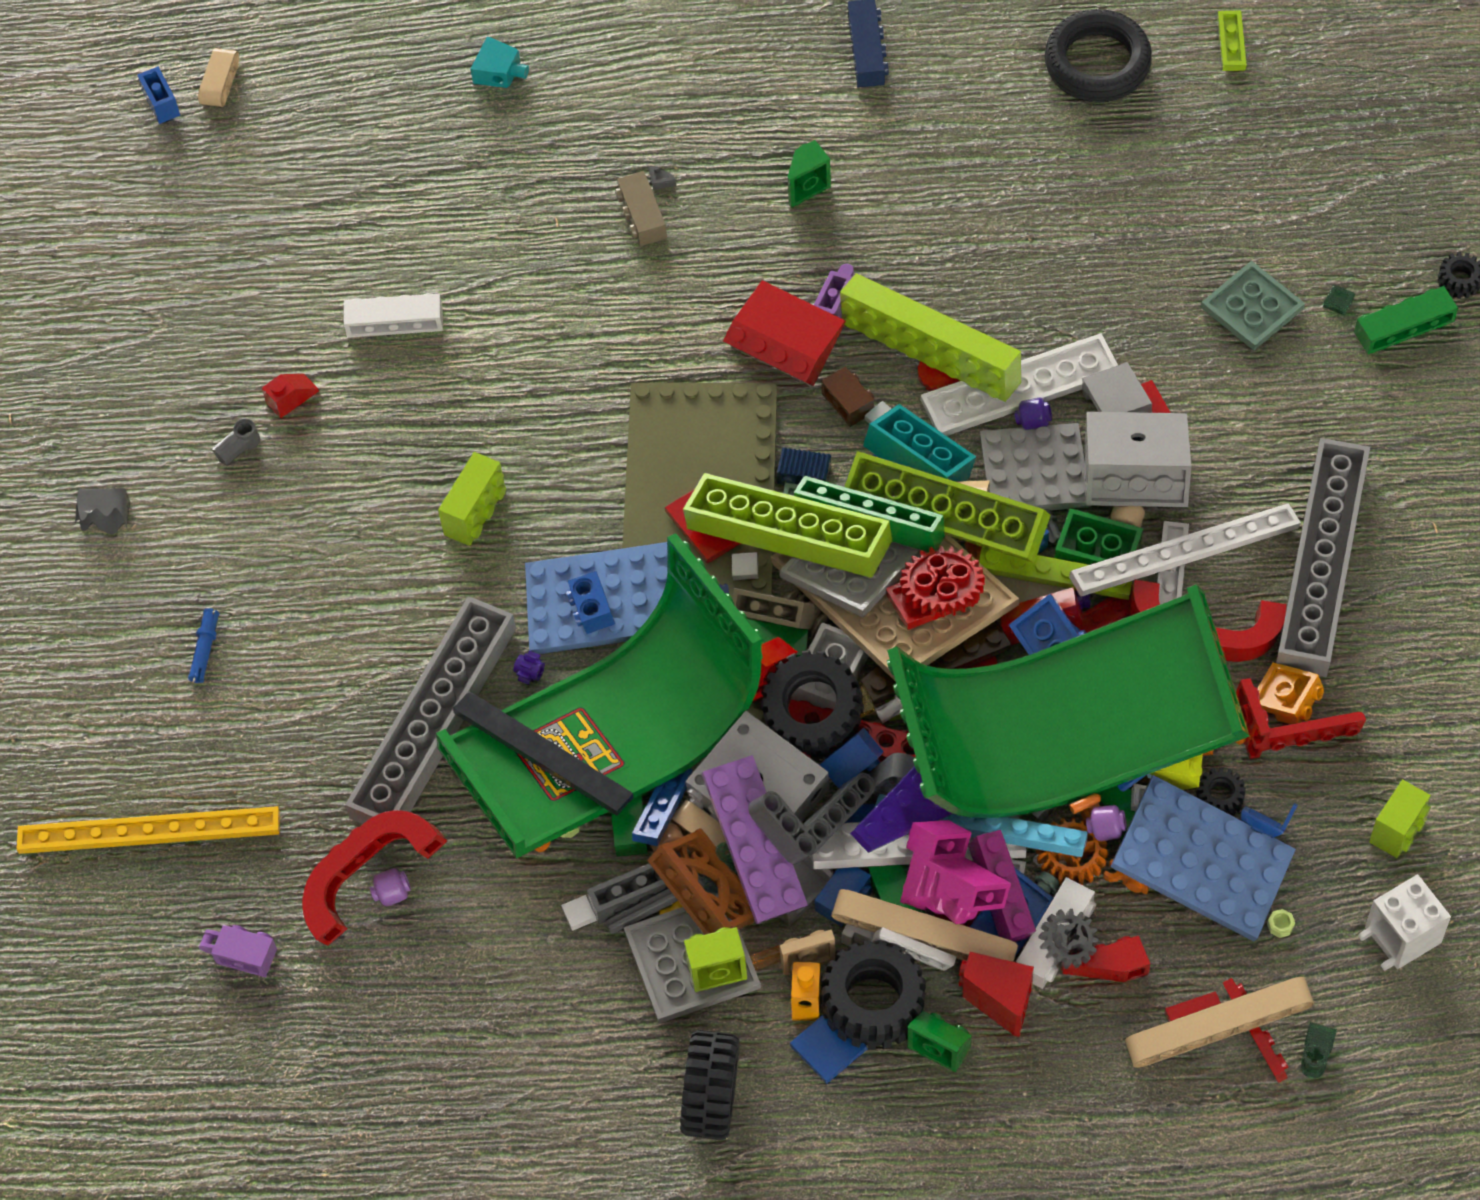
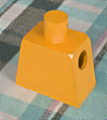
M793 962L791 1007L792 1020L816 1021L819 1018L821 991L820 963ZM802 1001H809L811 1005L803 1006L800 1003Z

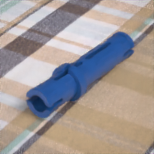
M212 608L204 609L201 626L196 632L198 639L188 675V680L191 682L195 677L194 683L204 682L212 642L217 636L215 629L220 613L215 610L214 614H212L214 610Z

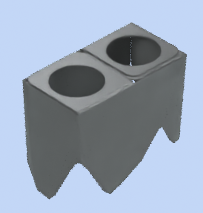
M123 488L78 489L74 525L80 519L79 523L82 531H86L91 523H94L101 531L112 535L118 531L124 522L127 528L130 500L126 490Z

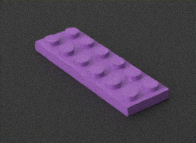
M753 755L703 771L701 773L756 924L807 907L808 904L793 864L789 863L749 814L748 807L750 802L766 793Z

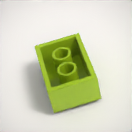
M473 452L438 509L444 536L468 546L472 544L474 539L479 538L483 524L486 519L489 520L492 517L494 506L498 500H502L506 493L503 479L504 474L502 473L499 461Z

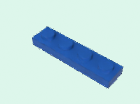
M692 769L686 770L655 788L632 832V841L658 846L687 789L686 780L693 773Z

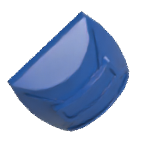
M1294 803L1283 825L1247 806L1241 812V819L1251 826V829L1274 838L1284 833L1298 804Z

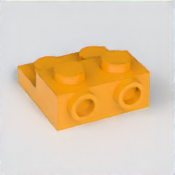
M1272 662L1258 686L1262 709H1265L1268 713L1275 714L1277 721L1288 724L1301 723L1303 720L1308 721L1312 715L1314 701H1320L1324 694V687L1318 674Z

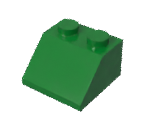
M816 140L801 145L794 152L787 176L788 200L791 208L831 188L830 158Z
M922 1011L908 1026L907 1048L955 1073L957 1072L971 1047L972 1035L962 1026L948 1024L936 1013L929 1014Z

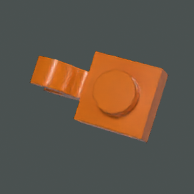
M1113 859L1110 860L1109 867L1111 866ZM1119 871L1116 873L1104 872L1103 878L1106 881L1117 882L1123 880L1122 884L1126 885L1133 892H1142L1147 895L1150 887Z

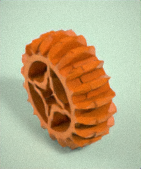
M1064 817L1061 819L1060 825L1054 821L1051 823L1054 826L1088 832L1085 818L1081 823H1076L1075 817L1071 818V822L1068 823ZM1088 833L1083 857H1074L1072 855L1036 849L1038 854L1037 863L1042 864V872H1048L1050 869L1049 873L1058 878L1060 885L1066 877L1075 882L1077 881L1081 885L1084 884V879L1091 883L1094 878L1093 875L1099 877L1101 868L1106 866L1105 859L1108 858V851L1105 848H1107V841H1098L1093 833ZM1093 854V857L1089 862L1080 866V861L1082 859L1087 858L1088 855ZM1061 860L1066 861V862H1067L1066 865H1068V866H1065V865L1059 863V861H1061Z

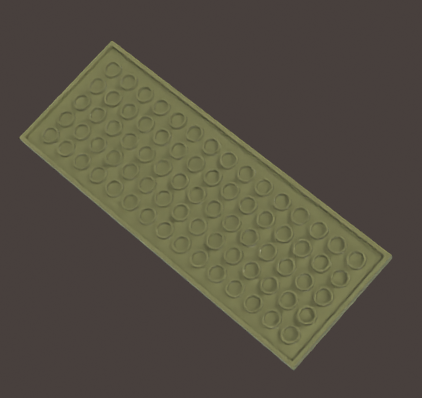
M631 383L622 549L667 542V537L676 533L682 541H686L689 544L693 555L703 561L706 571L710 576H715L719 585L723 586L725 583L728 585L731 597H733L734 588L772 595V551L741 543L707 564L665 512V507L694 490L704 473L775 491L777 383ZM757 552L758 579L733 580L732 554ZM749 618L750 620L763 622L762 620ZM625 642L617 643V649ZM762 698L752 703L747 712L768 727L761 708Z

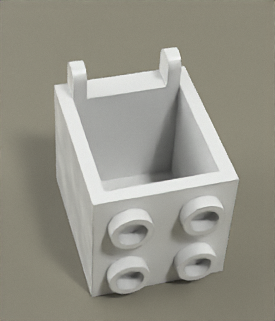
M1417 874L1373 900L1365 926L1366 930L1362 931L1358 937L1363 941L1372 936L1389 958L1381 964L1383 970L1385 971L1392 966H1395L1398 970L1442 943L1451 916Z

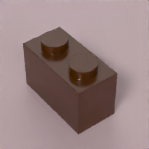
M846 366L821 380L822 395L849 427L865 419V415L874 408L875 398L869 389L865 390L858 376L854 372L851 373Z

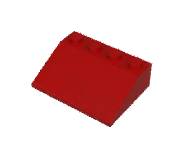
M762 280L733 319L723 342L814 387L846 321Z

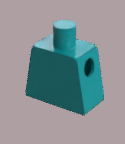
M487 36L470 70L473 84L507 88L510 87L514 77L526 79L529 73V66L521 64L519 51L516 48Z

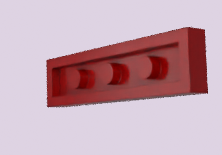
M1232 978L1223 982L1231 1000L1247 995L1241 983L1236 985ZM1260 1026L1250 1029L1251 1036L1277 1082L1280 1083L1286 1080L1288 1077L1284 1070L1289 1067L1282 1054L1275 1055L1271 1046L1275 1045V1042L1269 1031L1265 1030L1262 1032Z

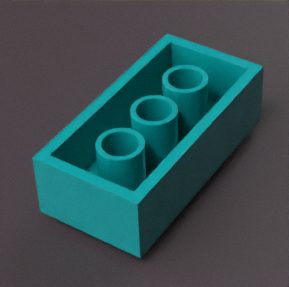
M900 404L869 424L863 444L866 449L879 458L955 482L969 479L976 460L975 455Z

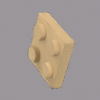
M832 929L828 931L817 930L808 937L801 939L791 938L786 940L784 944H781L780 959L784 976L792 974L793 962H813L822 965L829 963L830 960H835V938Z

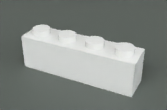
M426 293L424 295L344 300V327L347 338L443 331V308L440 294Z
M1067 877L1036 927V932L1032 934L1016 961L1017 963L1034 967L1033 984L1042 989L1047 981L1052 982L1058 968L1054 965L1055 958L1053 956L1046 959L1045 956L1048 950L1040 949L1042 943L1045 942L1038 938V935L1044 932L1040 928L1044 922H1048L1047 918L1049 915L1053 914L1056 916L1060 909L1063 910L1065 915L1069 909H1073L1075 916L1083 912L1082 919L1084 920L1085 916L1090 917L1096 907L1094 902L1095 892ZM1070 931V933L1067 935L1068 938H1067L1066 946L1070 943V938H1071V937H1070V934H1071V931Z

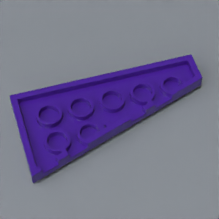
M915 766L850 833L868 853L909 835L912 824L915 822L940 821L953 815L923 796L920 788V783H922L921 774L917 772Z

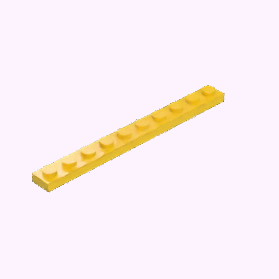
M276 806L18 826L17 851L19 854L279 835L280 809Z

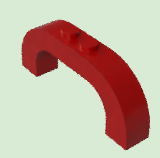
M1134 579L1129 595L1130 616L1160 605V583ZM1261 600L1255 613V625L1242 631L1216 628L1226 661H1249L1269 651L1276 642L1283 627L1287 604Z
M402 810L380 813L367 820L360 827L353 829L342 843L331 848L329 854L313 869L306 882L303 892L302 909L307 927L315 939L329 946L348 929L336 911L335 898L337 891L346 879L385 845L394 840L407 839L419 854L428 859L448 842L444 835L433 824L422 817Z

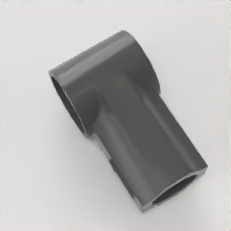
M244 418L237 421L233 427L234 431L212 448L213 453L224 465L227 466L243 451L253 449L260 443V435L252 420Z

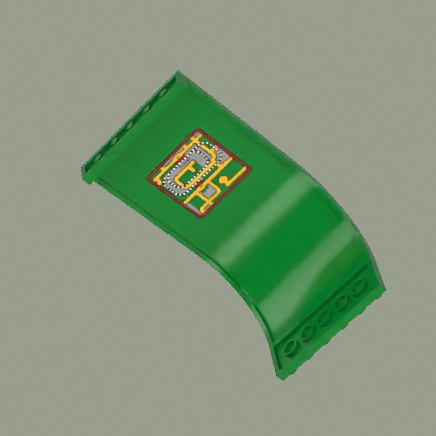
M675 533L667 537V580L664 591L654 611L641 628L621 647L601 661L501 711L631 791L634 799L682 774L705 758L742 714L749 709L760 682L763 638L759 630L753 629L749 624L745 613L735 607L732 597L728 593L723 592L716 577L710 576L706 571L703 561L693 555L689 544L686 541H682ZM473 725L451 736L446 729L436 733L438 750L516 859L609 812Z

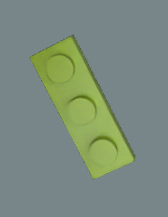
M1241 10L1218 11L1217 19L1222 71H1246L1247 64Z

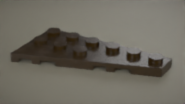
M995 620L927 666L943 669H964L1010 650L1011 643L997 620ZM877 666L861 680V687L872 706L896 695L893 687L896 681L880 666Z

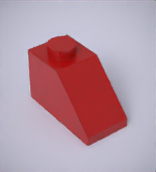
M280 374L264 385L262 391L266 404L282 418L319 392V388L305 374Z

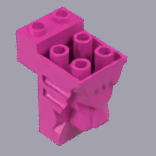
M950 820L915 822L912 824L906 848L913 851V856L910 861L906 882L903 886L901 903L922 910L928 908L936 914H944L955 925L965 924L967 920L974 919L978 911L1004 908L1011 883L965 858L972 832Z

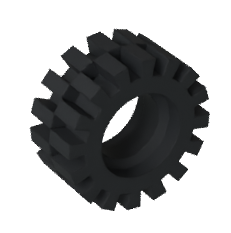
M1457 252L1456 257L1453 253L1449 255V258L1445 257L1443 263H1441L1438 275L1439 287L1444 286L1447 291H1450L1451 297L1457 294L1458 299H1461L1462 295L1465 298H1469L1470 293L1474 296L1480 290V260L1476 262V256L1473 255L1472 258H1469L1470 253H1465V256H1462L1461 252ZM1462 271L1467 273L1470 278L1466 280L1458 279L1452 275V272Z
M1219 767L1218 772L1215 771V768H1212L1209 774L1205 772L1203 777L1200 778L1196 793L1197 798L1234 816L1236 810L1239 812L1243 805L1246 792L1243 779L1239 781L1240 775L1238 773L1233 776V770L1229 768L1227 773L1223 772L1224 767ZM1215 786L1226 787L1230 790L1231 796L1227 800L1215 799L1211 795V789Z

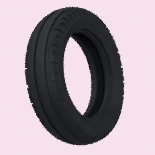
M1106 9L1084 10L1062 20L1050 34L1045 48L1046 67L1054 83L1068 95L1070 94L1074 98L1088 102H1109L1129 95L1145 80L1152 60L1150 42L1144 30L1134 20L1126 17V15ZM1091 35H1103L1121 42L1128 49L1131 59L1124 69L1115 74L1091 76L1072 67L1066 57V51L1073 42L1080 38Z

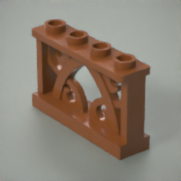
M702 828L673 842H666L660 845L647 860L704 935L714 933L724 927H737L739 930L753 924L755 921L738 874ZM687 849L691 852L690 858L688 856ZM679 851L681 857H679V856L676 854V852ZM697 872L712 879L718 887V898L703 889L698 882ZM724 915H726V916H727L728 918H730L732 921L729 922L728 919H727Z

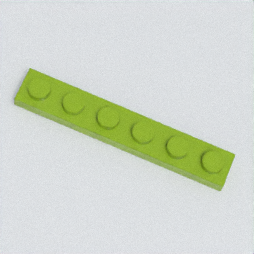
M982 547L979 563L993 575L1067 589L1073 587L1074 590L1076 588L1069 578L1070 572L1088 566L1087 564L1039 555L1036 556L1035 562L1032 563ZM1132 581L1094 592V594L1129 600Z

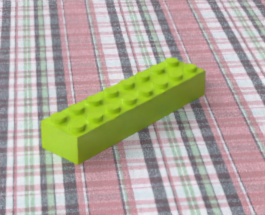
M857 273L840 291L842 319L846 321V327L855 329L870 339L880 341L891 349H896L910 358H915L925 363L930 368H936L946 373L949 377L963 381L970 387L977 388L991 397L998 398L1004 402L1009 399L1021 384L1020 350Z
M859 451L855 455L845 484L846 488L941 514L944 516L945 535L1032 563L1035 562L1051 516L1044 509Z
M706 473L702 476L683 508L687 529L870 578L874 576L892 542L889 520Z

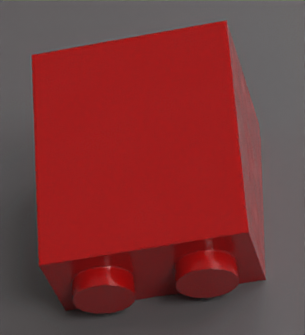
M970 952L968 960H962L959 972V987H963L962 997L1011 1034L1020 1037L1032 990L1034 967Z

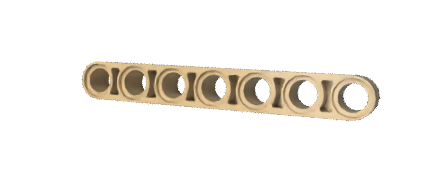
M845 889L839 890L831 917L839 922L874 933L884 927L954 955L960 960L967 961L969 953L974 952L1014 962L1018 945L1011 940L960 924L955 925L953 922Z
M1296 977L1133 1034L1125 1039V1043L1133 1066L1135 1068L1144 1067L1311 1008L1314 1005V1001L1305 978Z

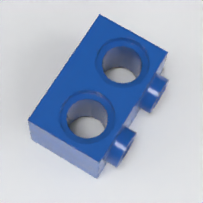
M597 571L568 580L570 591L566 593L570 605H576L578 611L573 612L578 627L583 625L586 634L615 624Z

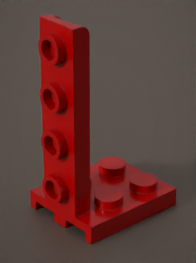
M1251 678L1240 680L1236 690L1250 736L1244 742L1250 759L1259 758L1262 751L1265 750L1279 751L1286 746H1304L1318 740L1326 742L1344 735L1352 737L1361 731L1366 721L1365 715L1362 712H1353L1269 728L1268 714L1261 707L1259 690L1253 686Z

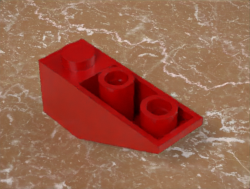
M1139 935L1132 938L1124 936L1115 943L1106 946L1105 944L1094 946L1097 951L1093 956L1089 955L1091 959L1086 964L1082 962L1078 968H1075L1073 963H1071L1068 969L1064 968L1063 962L1061 965L1062 974L1116 982H1127L1149 975L1150 961Z

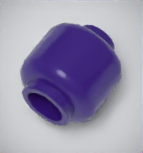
M1041 397L1021 401L1019 403V410L1015 411L1017 425L1022 424L1025 430L1047 427L1049 421H1052V411L1049 402H1045Z

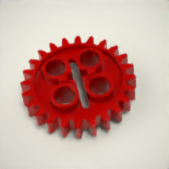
M940 546L939 551L936 552L930 547L928 554L921 550L920 558L911 556L912 563L906 562L905 569L901 570L900 586L902 588V596H906L907 603L912 602L913 609L921 606L922 614L930 610L932 617L937 612H941V616L945 617L946 612L949 611L955 616L957 609L964 613L965 605L974 607V600L979 601L980 593L984 592L985 577L983 575V567H979V561H972L971 553L964 556L963 549L955 553L952 546L948 551H944L943 546Z

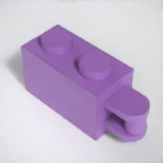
M851 264L841 265L838 272L830 271L814 303L815 306L841 319L840 291L854 276V268Z
M223 925L220 932L206 929L199 945L200 950L212 954L216 964L265 978L277 951L275 942L270 935L264 932H257V934L248 932L245 928L238 925H233L232 927Z

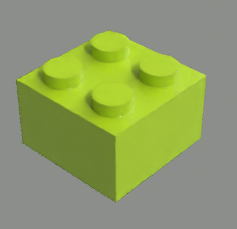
M1402 779L1376 818L1369 843L1395 858H1398L1402 850L1407 852L1414 841L1413 836L1416 831L1420 832L1427 821L1426 816L1431 809V806L1428 805L1431 795Z
M724 927L714 933L706 935L696 934L684 940L687 965L695 992L748 979L745 954L737 927Z

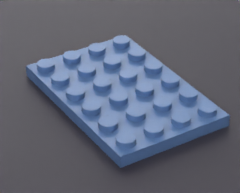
M667 542L525 563L529 651L544 654L627 642L646 622L662 596L667 580ZM597 571L615 624L586 634L583 625L578 627L573 612L578 610L576 605H570L566 593L570 591L568 580Z
M1153 775L1149 780L1110 867L1254 942L1258 939L1296 849L1275 838H1270L1266 834L1254 831L1247 823Z

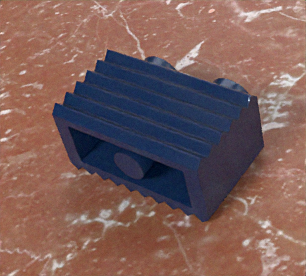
M782 448L777 470V483L784 487L785 483L799 484L804 476L828 482L831 471V455L821 454L820 452L801 451L795 448Z

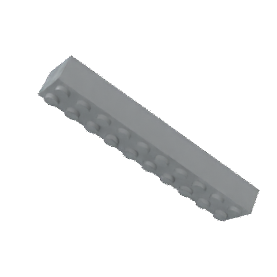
M1320 438L1276 663L1327 677L1370 447Z
M470 596L467 597L347 800L345 807L349 819L363 824L370 818L383 812L392 810L411 812L443 757L437 748L436 733L446 729L451 736L458 731L464 719L453 713V707L469 691L477 696L516 630L513 614Z

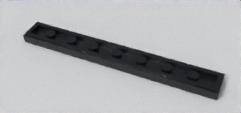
M469 691L453 707L454 714L614 815L618 816L632 801L633 793L474 693Z

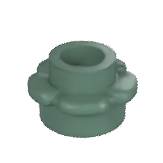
M1043 871L1039 877L1035 876V881L1040 888L1048 894H1056V889L1060 883L1053 875Z

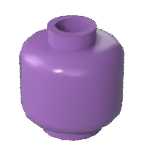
M1116 805L1094 807L1091 811V817L1086 818L1088 833H1093L1098 841L1119 839L1123 832L1127 831L1124 810H1119Z
M391 868L376 874L373 877L374 885L369 887L374 901L380 900L382 905L386 907L407 899L408 891H411L405 872H400L397 868Z

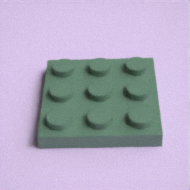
M1250 261L1201 302V308L1252 350H1256L1305 307V303L1253 261Z

